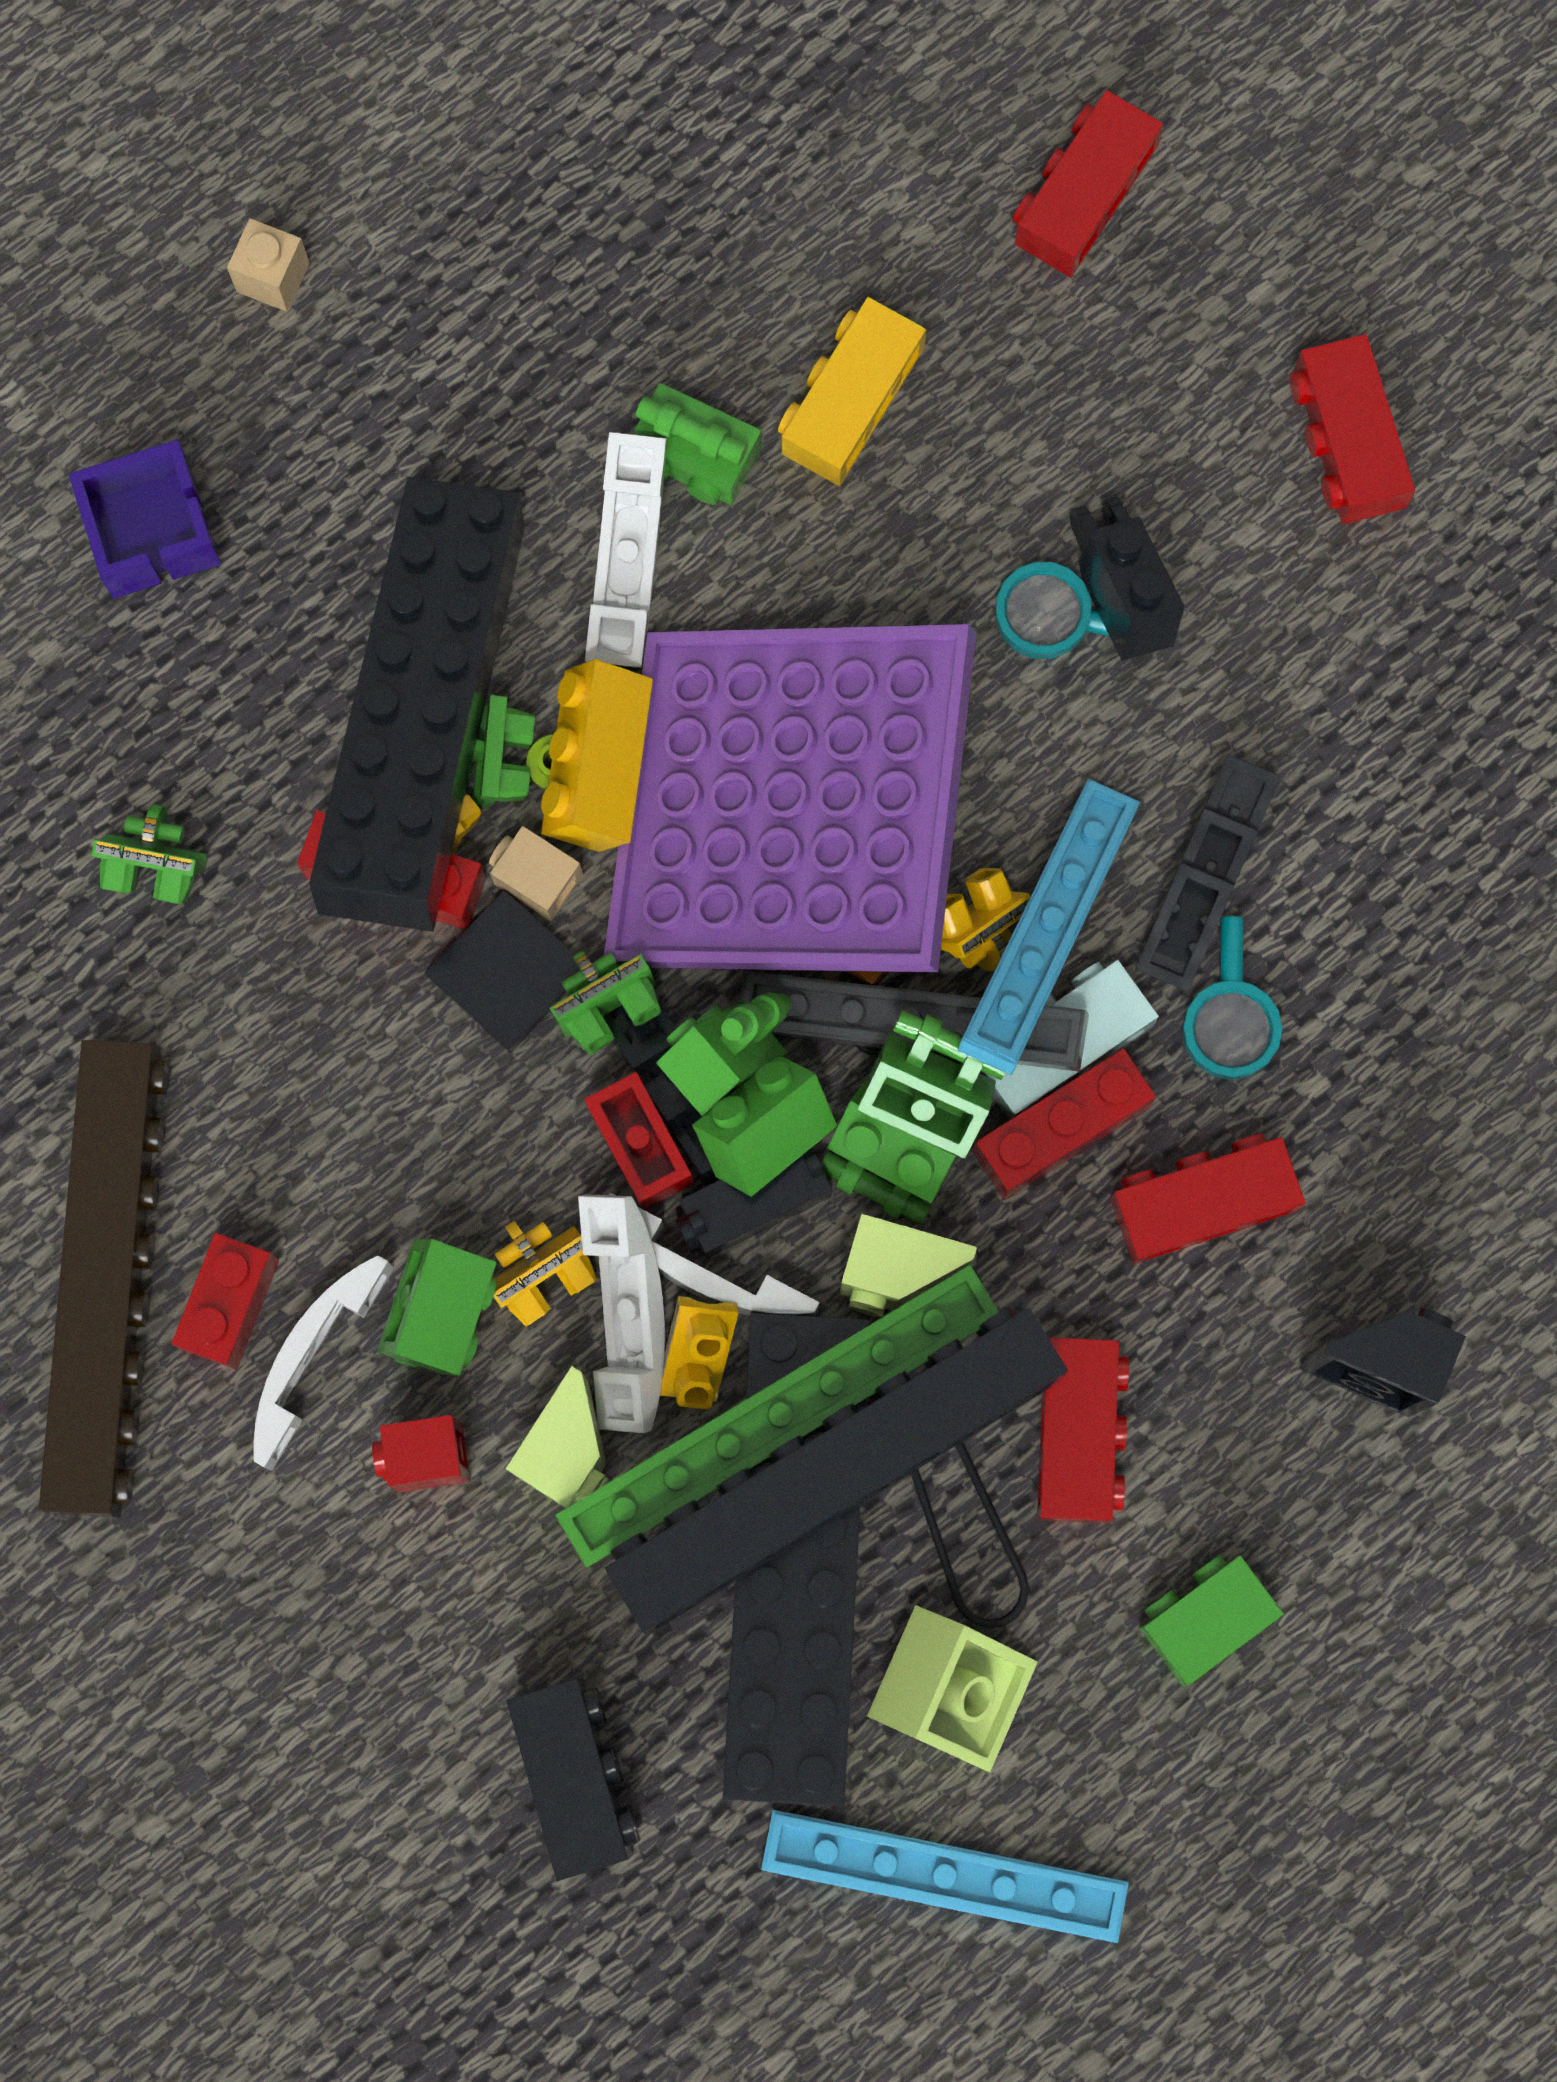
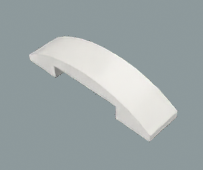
M609 432L603 485L605 495L593 605L591 604L585 654L586 662L597 659L613 665L642 668L658 549L665 473L666 438Z
M638 1207L654 1248L659 1273L677 1286L711 1304L723 1302L737 1303L739 1313L750 1316L751 1313L815 1317L819 1309L818 1301L766 1275L757 1294L754 1295L660 1246L656 1241L664 1228L662 1219Z
M581 1195L578 1196L583 1255L599 1256L608 1367L593 1371L598 1429L646 1433L652 1430L657 1412L665 1353L664 1305L654 1248L646 1224L632 1196Z
M376 1256L342 1276L310 1306L285 1340L267 1377L259 1402L254 1432V1462L271 1471L275 1467L302 1422L301 1418L283 1408L343 1307L363 1318L365 1317L394 1269L387 1260Z

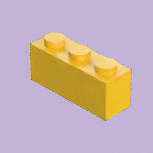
M870 297L866 298L858 313L849 310L836 332L835 340L839 342L829 359L824 356L818 359L806 383V386L811 388L801 405L793 402L789 406L779 424L778 432L782 434V455L840 487L925 349L926 329Z
M597 659L565 670L564 677L557 691V700L560 704L557 728L549 746V755L552 759L549 783L541 801V810L544 814L542 835L596 852H602L630 843L653 684L652 678Z

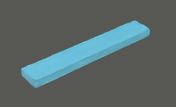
M1088 778L957 1051L1007 1074H1013L1134 818L1140 801Z
M774 1809L772 1811L761 1868L762 1871L1118 1943L1129 1884V1882Z

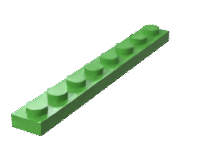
M969 1265L557 1513L555 1517L585 1568H588L611 1554L610 1551L624 1541L641 1532L644 1534L664 1522L663 1519L678 1508L693 1500L697 1502L717 1490L716 1486L727 1478L747 1467L751 1469L770 1457L769 1454L781 1445L799 1435L804 1437L823 1425V1420L851 1403L857 1405L875 1394V1389L903 1371H906L908 1374L928 1361L927 1357L955 1339L962 1341L980 1329V1324L999 1313L975 1271Z

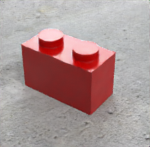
M637 1072L584 1099L593 1121L641 1209L647 1210L694 1185L692 1174Z
M214 1233L171 1344L185 1352L237 1370L279 1260L270 1252Z
M453 1415L380 1426L382 1440L372 1442L373 1462L377 1478L383 1477V1480L387 1481L388 1487L401 1493L470 1482L463 1423Z

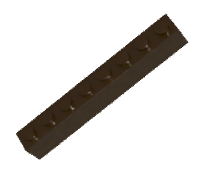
M81 1040L39 1500L40 1512L121 1518L122 1505H130L134 1486L133 1470L125 1469L127 1445L134 1446L137 1441L139 1415L137 1410H130L132 1386L141 1385L144 1371L143 1351H135L137 1327L146 1326L149 1313L148 1293L140 1292L142 1268L150 1269L154 1256L153 1234L145 1233L147 1210L155 1211L159 1198V1179L157 1175H151L152 1152L160 1153L164 1140L163 1118L156 1117L157 1095H166L169 1083L168 1061L161 1060V1052L152 1043Z

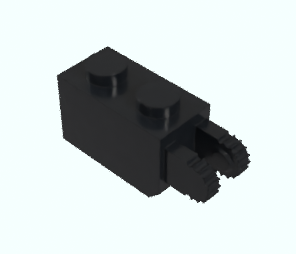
M1118 497L1103 500L1102 515L1106 526L1098 528L1093 516L1088 511V507L1084 505L1072 508L1069 518L1076 541L1082 551L1079 564L1082 581L1086 585L1093 604L1121 660L1173 647L1185 606L1140 517L1131 519L1126 508L1123 507V502Z

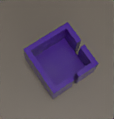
M178 439L68 474L100 579L113 599L162 584L159 573L168 571L171 578L175 580L222 565L207 517L203 511L204 507L190 462Z

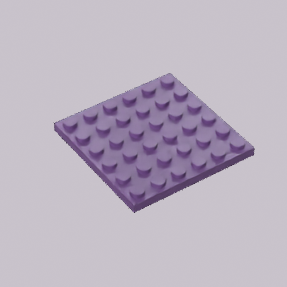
M969 624L647 632L642 675L652 678L653 684L631 841L629 844L618 847L604 956L611 953L618 966H621L641 954L649 968L938 972L976 642V632Z

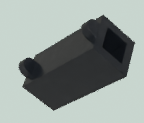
M809 1149L752 1197L719 1180L679 1200L684 1215L675 1219V1222L689 1250L692 1251L701 1247L706 1259L832 1197V1188L816 1154L812 1149Z

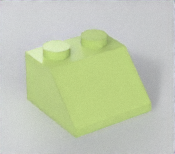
M861 1214L841 1282L840 1296L850 1298L849 1308L875 1317H883L885 1309L896 1310L965 1267L972 1265L977 1247Z
M573 1366L569 1369L506 1467V1470L564 1508L571 1506L608 1482V1478L601 1473L606 1465L590 1385L583 1373Z
M915 1605L867 1717L987 1772H991L1038 1661L963 1624Z

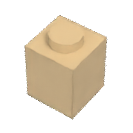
M249 218L227 269L237 293L288 312L310 262L300 237Z
M524 826L520 828L514 839L509 835L505 836L494 850L489 864L494 867L490 875L496 887L505 890L510 896L551 922L583 876L581 864Z

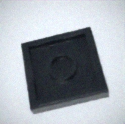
M503 890L425 972V975L503 1048L511 1053L551 1011L550 1007L560 1002L567 994L561 982L580 970L572 958L574 953Z

